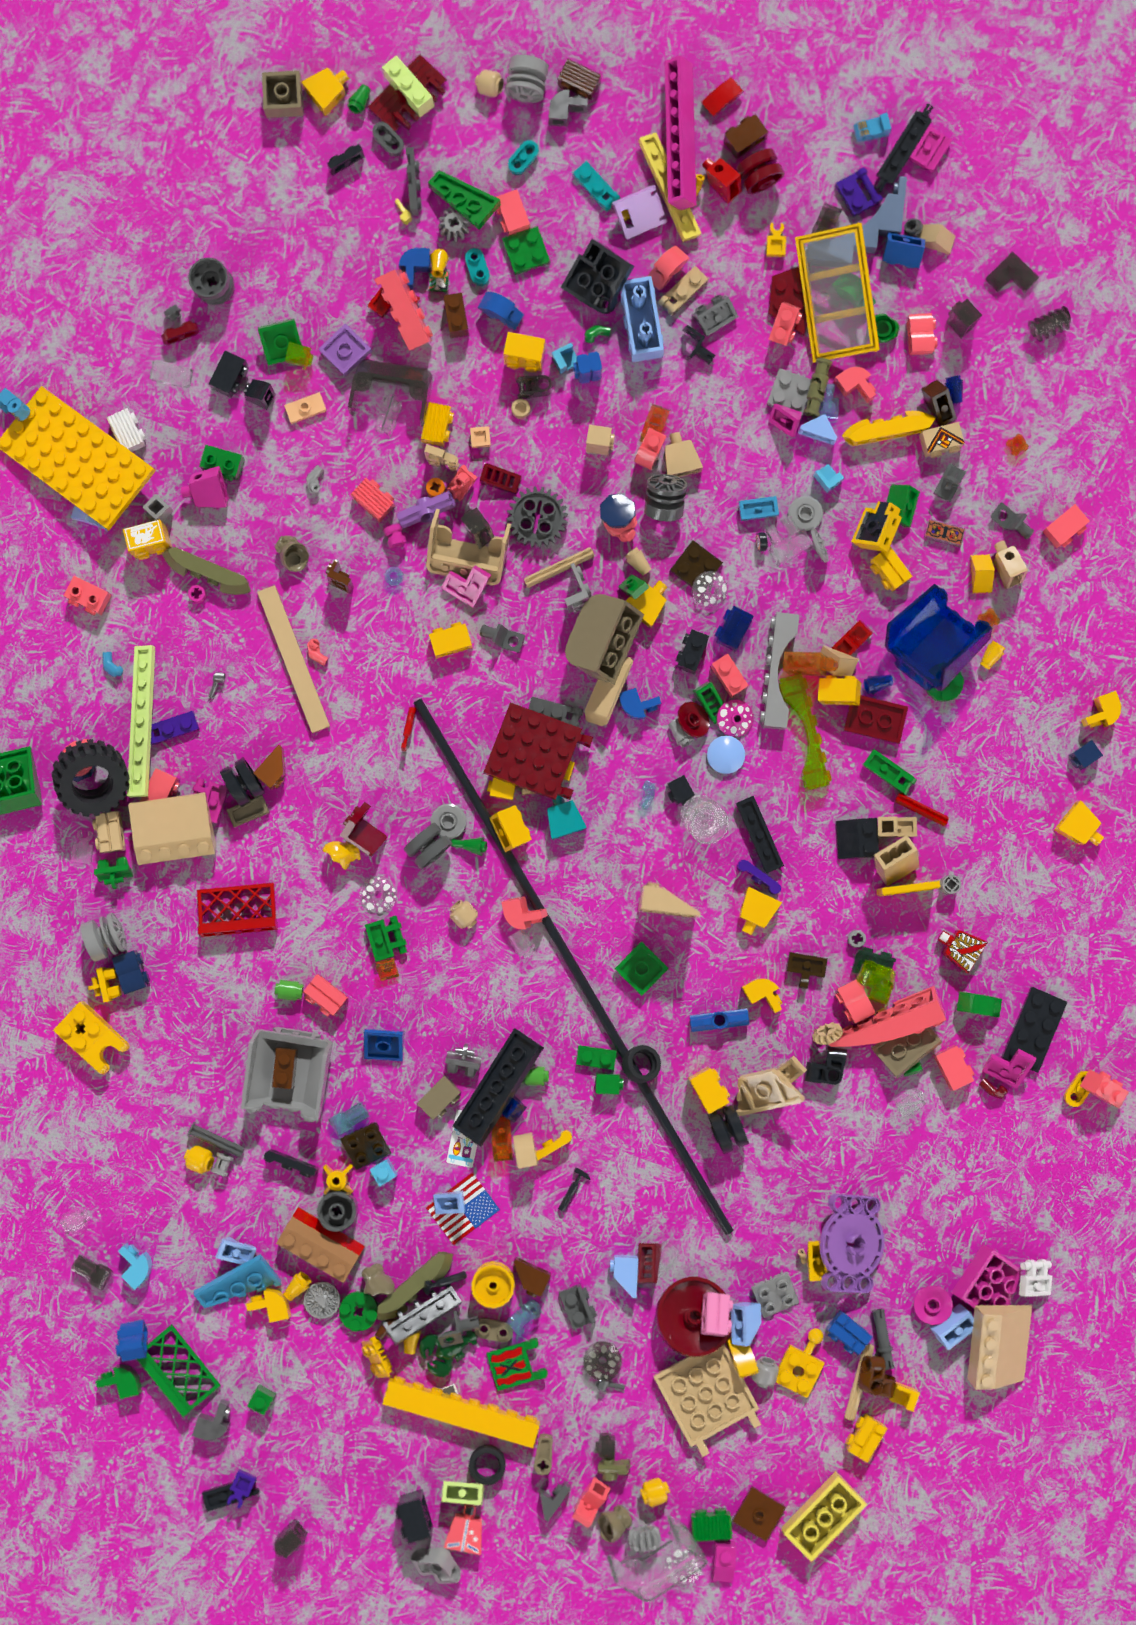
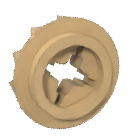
M834 1022L830 1024L825 1023V1025L819 1026L818 1029L813 1031L812 1038L819 1045L831 1044L842 1036L843 1030L840 1024H834Z

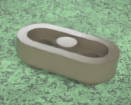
M490 1318L479 1319L480 1328L484 1325L487 1326L488 1330L486 1332H482L480 1328L474 1329L478 1337L497 1342H508L513 1336V1328L508 1322ZM500 1330H506L507 1334L505 1336L500 1335Z

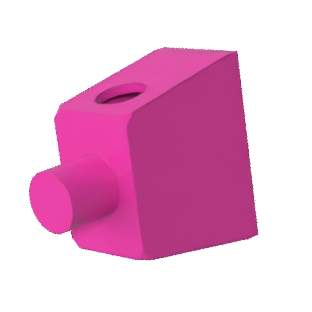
M220 466L192 474L189 486L181 487L182 497H193L196 507H227L229 496Z

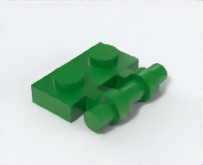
M397 916L389 917L391 922L389 926L385 925L384 919L365 925L376 962L394 957L393 949L397 947L400 954L407 953L406 939H403L400 929L402 925L401 922H398ZM388 932H394L396 942H390Z

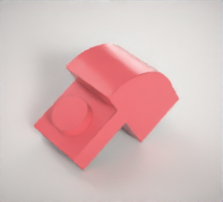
M674 246L667 250L656 261L655 267L648 274V276H652L653 285L659 291L665 287L673 275L680 272L690 259L679 247Z
M848 368L837 375L833 381L844 397L855 389L859 391L867 403L876 396L874 386L867 382L871 374L863 368Z
M649 428L634 462L652 470L667 435Z
M525 896L501 902L505 919L511 926L517 929H527L531 927V924L542 922V918L548 916L546 908L528 911Z
M594 1477L578 1499L572 1518L589 1528L598 1509L605 1502L610 1487Z

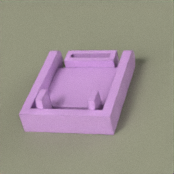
M655 185L612 202L626 240L667 222L666 217L659 219V217L665 214L658 193L650 194L656 190ZM626 209L632 221V224L627 226L621 211Z

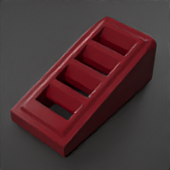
M485 463L480 483L516 494L522 476ZM489 471H492V475L489 480L487 479V476ZM496 473H499L498 481L495 482ZM504 475L507 476L505 485L501 484ZM511 477L515 478L512 488L508 487Z
M638 1243V1283H657L661 1244ZM648 1250H652V1254H647ZM652 1258V1262H646V1259ZM645 1266H652V1269H645ZM652 1273V1277H644V1274Z

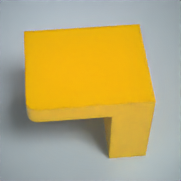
M896 1382L894 1396L889 1398V1400L914 1412L920 1393L915 1388Z

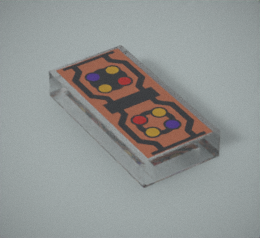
M929 518L923 538L960 548L966 528Z

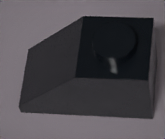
M252 379L251 383H248L244 389V396L247 401L268 410L275 396L270 383Z

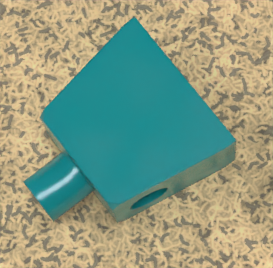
M558 795L556 800L552 799L554 806L547 808L552 840L587 829L573 800L565 802L564 798Z

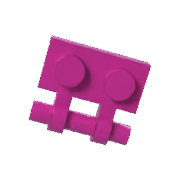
M197 778L196 785H193L192 788L193 794L206 792L211 821L218 824L228 789L224 785L209 781L208 788H204L205 780Z

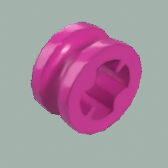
M193 585L190 587L188 596L193 602L201 603L206 599L207 594L202 586ZM197 589H199V592H202L198 599L192 596L196 593Z

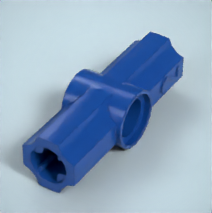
M747 1008L689 1015L691 1032L749 1025ZM717 1015L724 1017V1023L720 1026H717L714 1022V1018Z

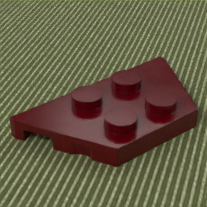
M808 262V268H809V274H810L811 263ZM797 266L772 276L768 315L776 319L782 302L800 307L802 317L799 325H795L794 330L804 336L806 311L800 269Z

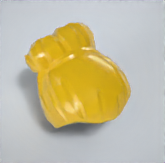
M332 841L323 847V852L328 853L332 861L339 863L344 870L349 867L351 862L361 859L360 849L347 841L343 843Z

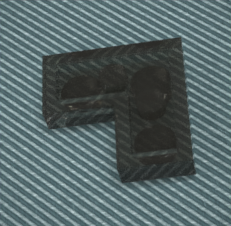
M1012 251L985 280L997 292L1010 280L1026 292L1039 279V276Z

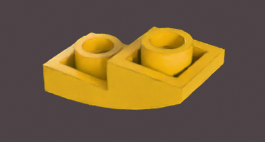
M732 1337L728 1338L726 1344L733 1357V1364L739 1377L743 1378L759 1373L750 1345H733Z

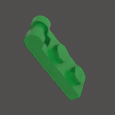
M875 749L872 750L862 764L904 795L909 793L908 789L917 781L915 777ZM901 777L905 779L903 785L898 782Z

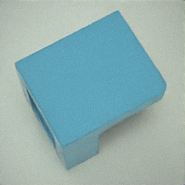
M572 343L552 352V359L560 374L574 368L573 363L576 362L577 356L573 350L574 346Z
M829 464L815 471L813 475L826 493L830 492L844 479L843 475L840 472L836 474Z

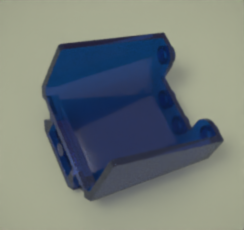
M933 584L887 624L885 648L895 656L896 661L894 663L897 668L925 690L936 688L938 691H942L991 639L993 628L987 621L978 620L974 627L970 621L962 618L957 611L947 606V592L936 584Z

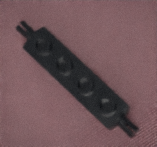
M926 104L922 112L916 111L876 175L880 179L875 187L876 191L879 189L878 192L881 193L886 184L893 185L932 122L929 114L934 109L932 105Z

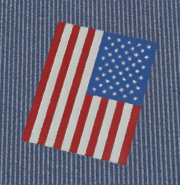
M473 1173L447 1191L463 1190L466 1209L464 1213L436 1214L434 1202L426 1207L453 1245L500 1210Z

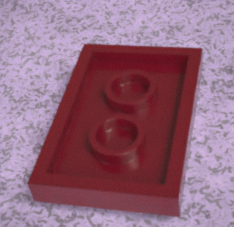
M860 695V705H849L843 731L900 744L908 706Z

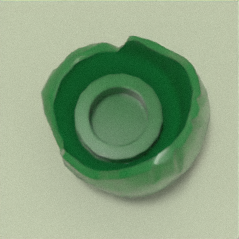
M887 314L875 315L879 343L889 342L898 336L899 323ZM867 324V335H868V337H869L868 324Z

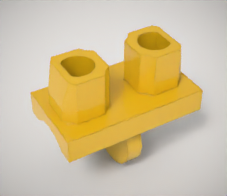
M96 968L98 980L97 977L91 978L93 985L87 987L88 991L94 990L95 997L102 994L103 1002H111L114 998L121 996L122 993L119 985L113 987L109 985V980L118 978L115 968Z

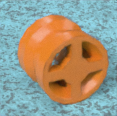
M432 478L426 484L427 494L431 498L446 492L445 484L440 478Z

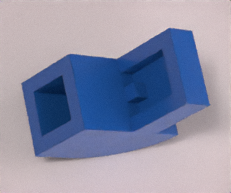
M412 248L406 251L400 258L399 270L406 272L410 281L407 283L410 290H414L415 272L430 273V248Z
M487 291L477 307L488 317L499 319L511 330H516L524 316L515 307V303L495 292Z
M636 688L622 692L618 697L623 712L628 717L636 720L645 719L644 711L647 710L648 713L659 710L658 706L662 704L659 696L641 702Z

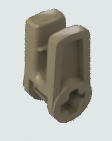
M540 1434L538 1439L534 1469L539 1475L548 1474L552 1468L553 1437L549 1434ZM542 1460L547 1464L544 1468L540 1466Z

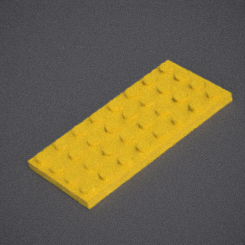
M41 386L26 404L30 408L29 416L23 421L15 418L0 437V450L109 531L156 470Z

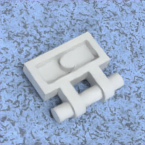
M1038 1259L1037 1261L1026 1260L1020 1264L1021 1269L1026 1270V1275H1021L1019 1295L1024 1297L1051 1295L1052 1275H1048V1269L1052 1266L1050 1261L1045 1259Z

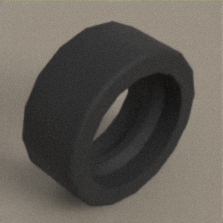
M639 1045L625 1053L622 1059V1068L624 1074L631 1081L645 1083L653 1080L659 1074L661 1060L655 1049L647 1045ZM643 1053L649 1059L651 1068L647 1075H640L635 1071L632 1064L635 1054Z
M483 1445L473 1451L469 1459L468 1469L475 1482L483 1485H492L503 1477L506 1460L499 1448L493 1445ZM485 1453L494 1455L499 1463L497 1472L489 1477L480 1475L476 1469L478 1457Z

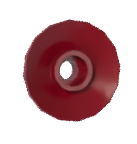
M691 701L685 702L679 707L678 721L684 732L696 738L704 736L709 730L710 722L703 707Z

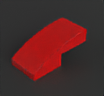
M730 77L712 91L701 103L715 117L744 91Z
M859 620L832 649L851 656L873 632Z

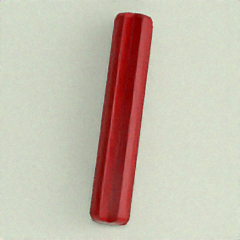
M899 793L895 798L897 804L942 826L948 823V816L902 793Z

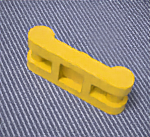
M563 1130L560 1137L553 1141L551 1138L542 1143L543 1147L536 1151L537 1161L570 1142L572 1139L571 1132Z

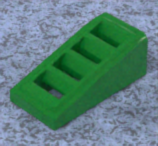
M708 681L693 690L713 724H716L717 715L714 716L713 713L718 711L724 702L713 683ZM707 689L710 690V692L702 696L701 693H703ZM711 696H714V699L706 703V699H708ZM716 702L719 704V705H717L716 707H714V708H712V709L709 708L711 705L715 704Z

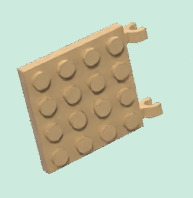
M725 1344L709 1355L686 1357L653 1375L690 1447L697 1445L702 1457L709 1454V1450L703 1440L748 1416L754 1428L761 1425L755 1414L759 1407L744 1379L739 1377L733 1364V1359Z

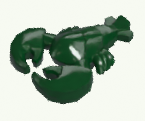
M468 1330L466 1335H462L463 1343L443 1348L437 1335L428 1334L424 1336L419 1344L422 1358L427 1359L426 1349L429 1350L428 1355L430 1357L435 1345H437L436 1357L445 1360V1363L433 1360L432 1364H435L436 1368L428 1362L426 1365L431 1374L436 1377L449 1375L453 1368V1358L455 1357L456 1362L461 1361L465 1357L462 1350L469 1343L473 1345L478 1343L475 1331ZM447 1337V1338H445L446 1340H444V1341H451V1340H453L454 1338H453V1337Z

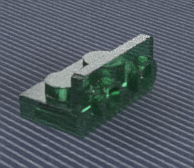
M862 947V950L856 949L851 972L890 981L893 964L896 962V959L892 958L891 953L881 951L880 954L873 953L874 949Z

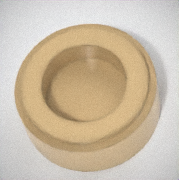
M517 399L513 402L511 409L514 417L524 419L530 414V404L526 400Z

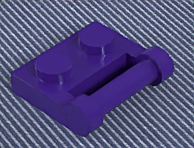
M865 167L835 184L852 217L865 212L883 201L882 196L878 195L870 181ZM856 180H862L872 198L870 201H867Z

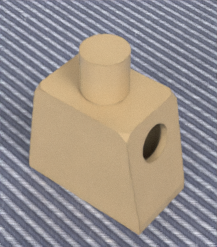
M680 432L670 434L671 444L666 445L664 448L666 474L682 477L702 472L703 466L692 441H682Z
M1005 541L996 543L994 547L997 553L994 564L1005 590L1023 583L1028 569L1016 547L1011 546L1008 548Z

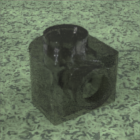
M600 1433L599 1442H595V1454H599V1458H615V1436L611 1435V1433Z

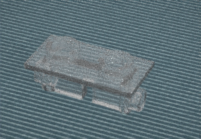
M394 394L392 396L387 395L383 399L380 411L384 412L385 415L379 414L375 424L376 432H384L390 437L396 427V420L403 402Z

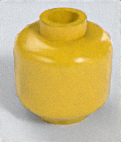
M196 1145L185 1152L186 1168L199 1174L211 1170L214 1164V1157L210 1150Z
M656 1477L644 1482L640 1493L645 1505L648 1504L650 1507H655L667 1502V1494L670 1493L667 1482H662L660 1478Z

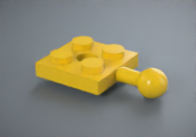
M813 1328L809 1331V1342L804 1351L789 1344L778 1366L779 1372L776 1383L808 1398L825 1364L824 1361L811 1355L816 1344L821 1343L823 1340V1332L820 1329ZM797 1366H801L804 1369L803 1374L800 1376L793 1374V1369Z

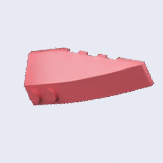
M935 986L893 1002L894 1007L888 1010L884 1008L878 1010V1014L874 1017L863 1019L855 1027L849 1025L843 1028L842 1036L837 1041L829 1044L830 1047L875 1044L913 1033L918 1034L928 1027L941 1025L946 1021V1016Z

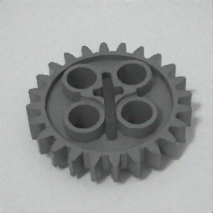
M534 486L533 492L526 488L527 494L520 491V498L514 496L516 503L509 504L513 510H507V514L511 515V517L507 518V522H512L511 529H514L512 536L518 534L517 541L519 542L523 539L524 546L530 542L531 548L538 544V548L541 549L542 543L548 547V541L555 544L554 537L561 538L559 531L565 532L566 530L562 525H568V521L563 519L568 517V513H563L567 507L561 506L563 499L556 500L558 494L556 493L552 496L551 489L546 493L544 492V487L537 491L536 486ZM541 501L540 518L538 520L537 532L534 534L533 529L538 502ZM533 503L535 508L529 511L525 509V505ZM546 506H551L554 511L551 514H546L543 509ZM524 521H529L532 525L529 529H524L521 527V524ZM546 524L550 527V530L542 532L540 527Z

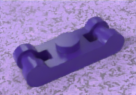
M741 860L738 862L737 869L740 872H748L752 875L751 879L757 884L761 885L763 883L766 885L770 894L775 895L781 891L779 883L749 861Z

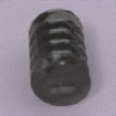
M1062 306L1061 309L1057 308L1054 312L1050 311L1047 315L1043 314L1040 318L1036 317L1033 321L1029 320L1028 328L1032 336L1037 338L1039 342H1042V335L1048 339L1049 332L1055 336L1056 329L1059 333L1063 332V326L1066 330H1069L1071 316L1067 307Z

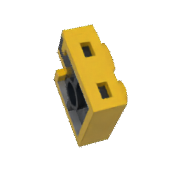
M880 501L877 502L875 510L865 507L851 542L862 549L888 552L902 519L899 516L901 509L893 503Z

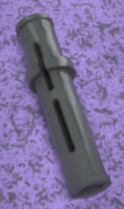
M882 1308L872 1310L879 1346L877 1351L880 1353V1357H883L885 1360V1370H889L890 1368H895L891 1352L893 1346L890 1345L885 1310Z

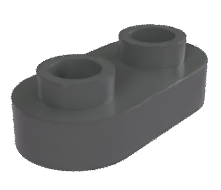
M376 123L372 129L374 139L390 156L396 157L401 155L404 151L403 140L387 123ZM380 132L386 133L384 136L379 135ZM397 145L398 148L393 150L392 146Z

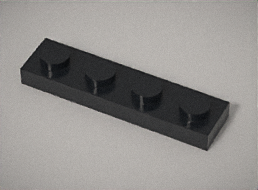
M754 795L735 803L765 873L767 874L783 867L784 864Z

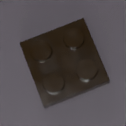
M692 540L672 566L670 572L700 594L701 592L698 591V587L705 588L708 584L705 576L712 578L714 576L713 573L718 571L723 562Z

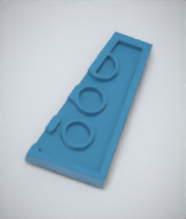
M260 1254L194 1290V1296L204 1308L227 1302L229 1298L235 1296L240 1298L247 1296L246 1293L255 1290L260 1292L266 1290L268 1286L274 1285L276 1287L282 1285L279 1276Z

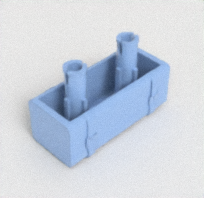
M652 276L626 280L620 291V301L623 307L624 328L627 331L632 362L662 358L664 356V343Z

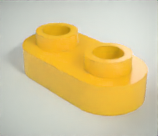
M1088 1071L1078 1072L1065 1091L1064 1100L1068 1105L1078 1107L1084 1103L1090 1092L1080 1087L1081 1079L1086 1076ZM1073 1093L1076 1094L1075 1100L1071 1099V1094Z

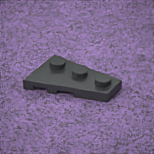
M406 147L411 216H419L418 209H422L421 197H418L417 191H421L420 179H417L416 173L420 172L419 161L415 160L413 147Z

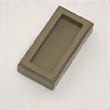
M263 795L251 799L250 803L243 807L237 805L227 809L234 828L270 813Z

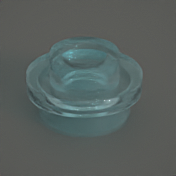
M390 567L386 570L384 577L389 585L397 586L403 581L404 575L400 568ZM392 573H396L397 578L392 579L390 575Z

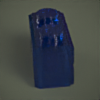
M733 606L732 610L727 609L723 617L726 622L723 627H718L714 635L718 637L716 643L736 652L754 616L736 606Z

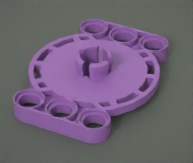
M833 1194L828 1200V1206L834 1214L825 1223L820 1238V1254L828 1270L821 1278V1285L825 1290L832 1292L869 1293L874 1285L873 1279L869 1275L878 1266L884 1250L883 1229L879 1220L875 1217V1214L878 1213L881 1207L880 1201L872 1196ZM837 1198L841 1199V1206L839 1208L835 1206ZM856 1199L858 1205L855 1209H852L851 1203ZM870 1200H872L874 1203V1206L871 1210H869L867 1207L868 1202ZM855 1241L854 1247L847 1246V1242L853 1243ZM830 1277L834 1278V1284L832 1287L828 1286V1280ZM849 1277L850 1286L845 1288L844 1281ZM865 1278L867 1284L866 1287L862 1289L860 1283L862 1279Z

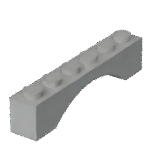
M776 612L775 617H771L770 628L773 629V636H769L768 640L771 654H767L766 666H769V672L765 673L764 685H767V690L762 695V704H765L764 711L760 713V722L763 723L762 728L787 729L789 708L780 693L778 667L784 649L798 633V614Z

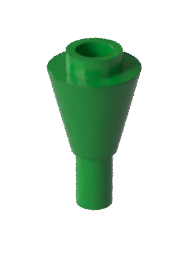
M484 837L466 840L452 839L451 841L453 843L451 847L463 848L479 856H482L487 851V841H485Z

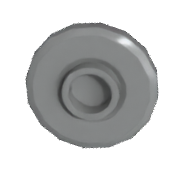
M802 496L796 498L791 503L788 509V519L794 528L800 531H811L820 525L823 519V509L816 499L810 496Z
M816 529L811 530L812 543L817 554L825 563L829 562L824 540L821 539Z
M443 804L433 811L431 824L435 822L441 829L439 837L447 836L449 839H454L464 831L466 816L458 806Z
M317 1282L311 1285L304 1296L306 1311L318 1319H326L332 1316L340 1305L338 1290L327 1282Z

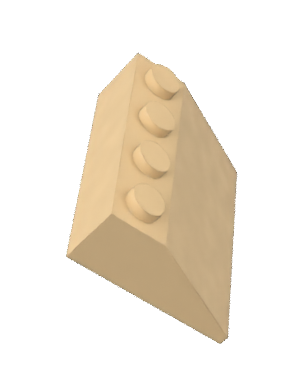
M206 792L128 804L133 844L138 865L215 854L216 840Z
M648 882L641 888L638 911L689 918L700 917L699 911L666 889L659 887V883Z
M1031 1305L975 1306L967 1380L976 1390L997 1389L1024 1381L1032 1313Z

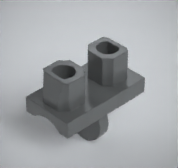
M949 463L933 494L950 503L966 471Z

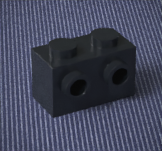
M691 629L690 634H685L682 644H685L683 652L679 650L675 660L679 662L677 668L695 674L707 644L708 635Z

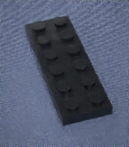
M514 1028L452 1127L482 1147L544 1047Z

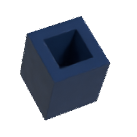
M1093 740L1086 742L1069 754L1072 765L1080 770L1085 769L1103 756Z

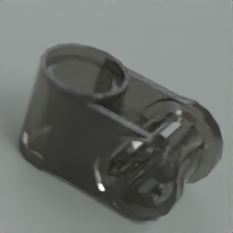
M547 375L521 376L516 378L519 394H517L518 399L548 396L552 392V382ZM542 382L549 384L546 389L539 388Z

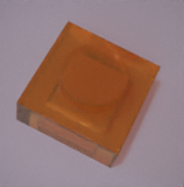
M394 958L376 963V969L381 981L399 977V971Z

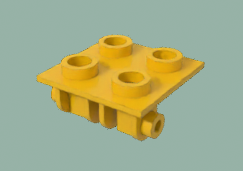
M373 1336L369 1338V1341H362L363 1347L361 1349L364 1356L369 1358L371 1362L370 1369L375 1376L377 1375L378 1378L391 1377L389 1373L392 1372V1365L389 1359L386 1358L387 1354L380 1355L385 1351L381 1349L383 1346L380 1339Z

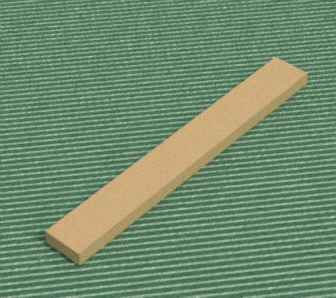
M276 586L258 591V596L311 732L315 733L330 727Z

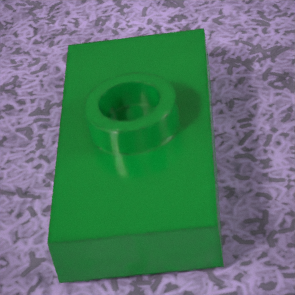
M631 574L618 588L633 599H637L649 586L645 581Z

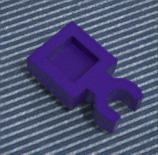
M239 1469L230 1488L235 1493L230 1495L227 1504L230 1505L232 1499H237L239 1501L237 1508L239 1509L244 1501L243 1495L249 1496L257 1477Z

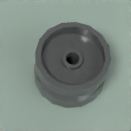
M435 822L419 833L403 849L409 857H414L421 852L414 862L420 870L435 862L453 844L447 836H442L435 841L441 834V829Z

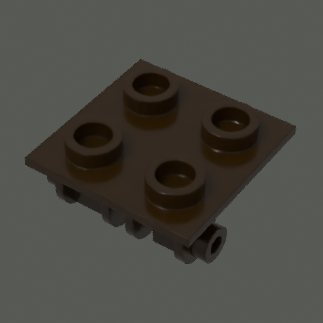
M372 1122L340 1138L356 1170L391 1154L377 1122Z

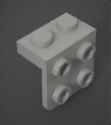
M572 563L570 564L581 592L565 598V602L570 613H579L584 603L592 595L588 584H583L582 582L584 577L580 566L576 567Z

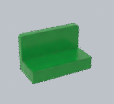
M892 484L887 502L893 503L901 509L899 516L902 517L900 525L911 527L920 491L910 485Z

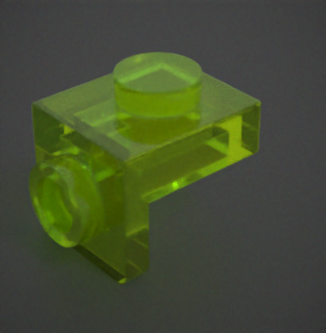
M289 342L285 362L301 366L303 370H306L308 365L311 366L313 354H310L311 348Z

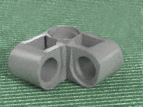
M442 1547L420 1548L411 1555V1561L421 1575H433L438 1584L458 1583L460 1581V1568L447 1549Z

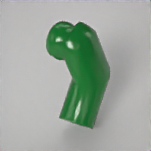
M594 325L586 330L584 334L585 341L593 343L598 335L610 337L611 327Z

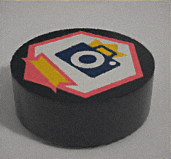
M764 532L756 534L758 552L766 551L768 548L767 536Z

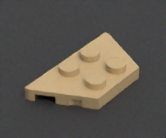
M775 1068L741 1075L738 1078V1109L736 1111L738 1116L798 1104L805 1100L804 1096Z

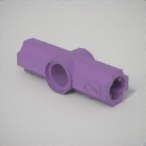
M450 491L433 498L423 497L416 501V505L398 512L397 518L403 528L421 521L425 523L431 522L436 509H440V513L452 509L456 505Z

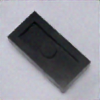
M360 144L350 146L343 154L330 158L327 165L332 176L365 157Z

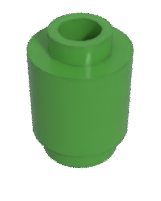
M280 980V983L275 985L274 994L278 995V999L301 1000L303 984H299L296 981Z
M532 1066L522 1083L531 1086H545V1082H549V1071L545 1069V1066Z

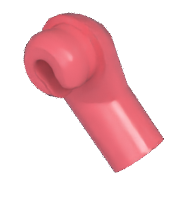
M313 638L307 644L308 655L314 661L325 666L329 658L320 653L319 641Z

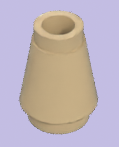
M637 547L625 555L626 562L641 573L642 576L651 570L642 550H639Z

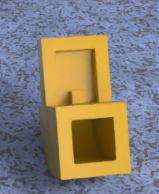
M1113 691L1093 699L1098 713L1081 720L1083 727L1090 725V728L1101 725V721L1104 728L1116 722L1121 713V703L1117 692Z
M755 979L741 987L751 1004L765 997L774 1013L782 1010L780 1005L783 1003L778 994L774 995L772 993L779 989L774 982L768 979Z
M268 1288L264 1290L263 1298L262 1295L250 1297L251 1300L246 1303L247 1311L267 1307L270 1323L289 1319L291 1316L288 1300L277 1289Z

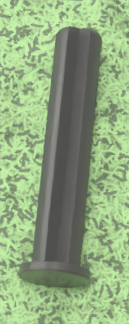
M196 1122L192 1123L187 1136L192 1135L232 1155L242 1156L244 1147L195 1125Z

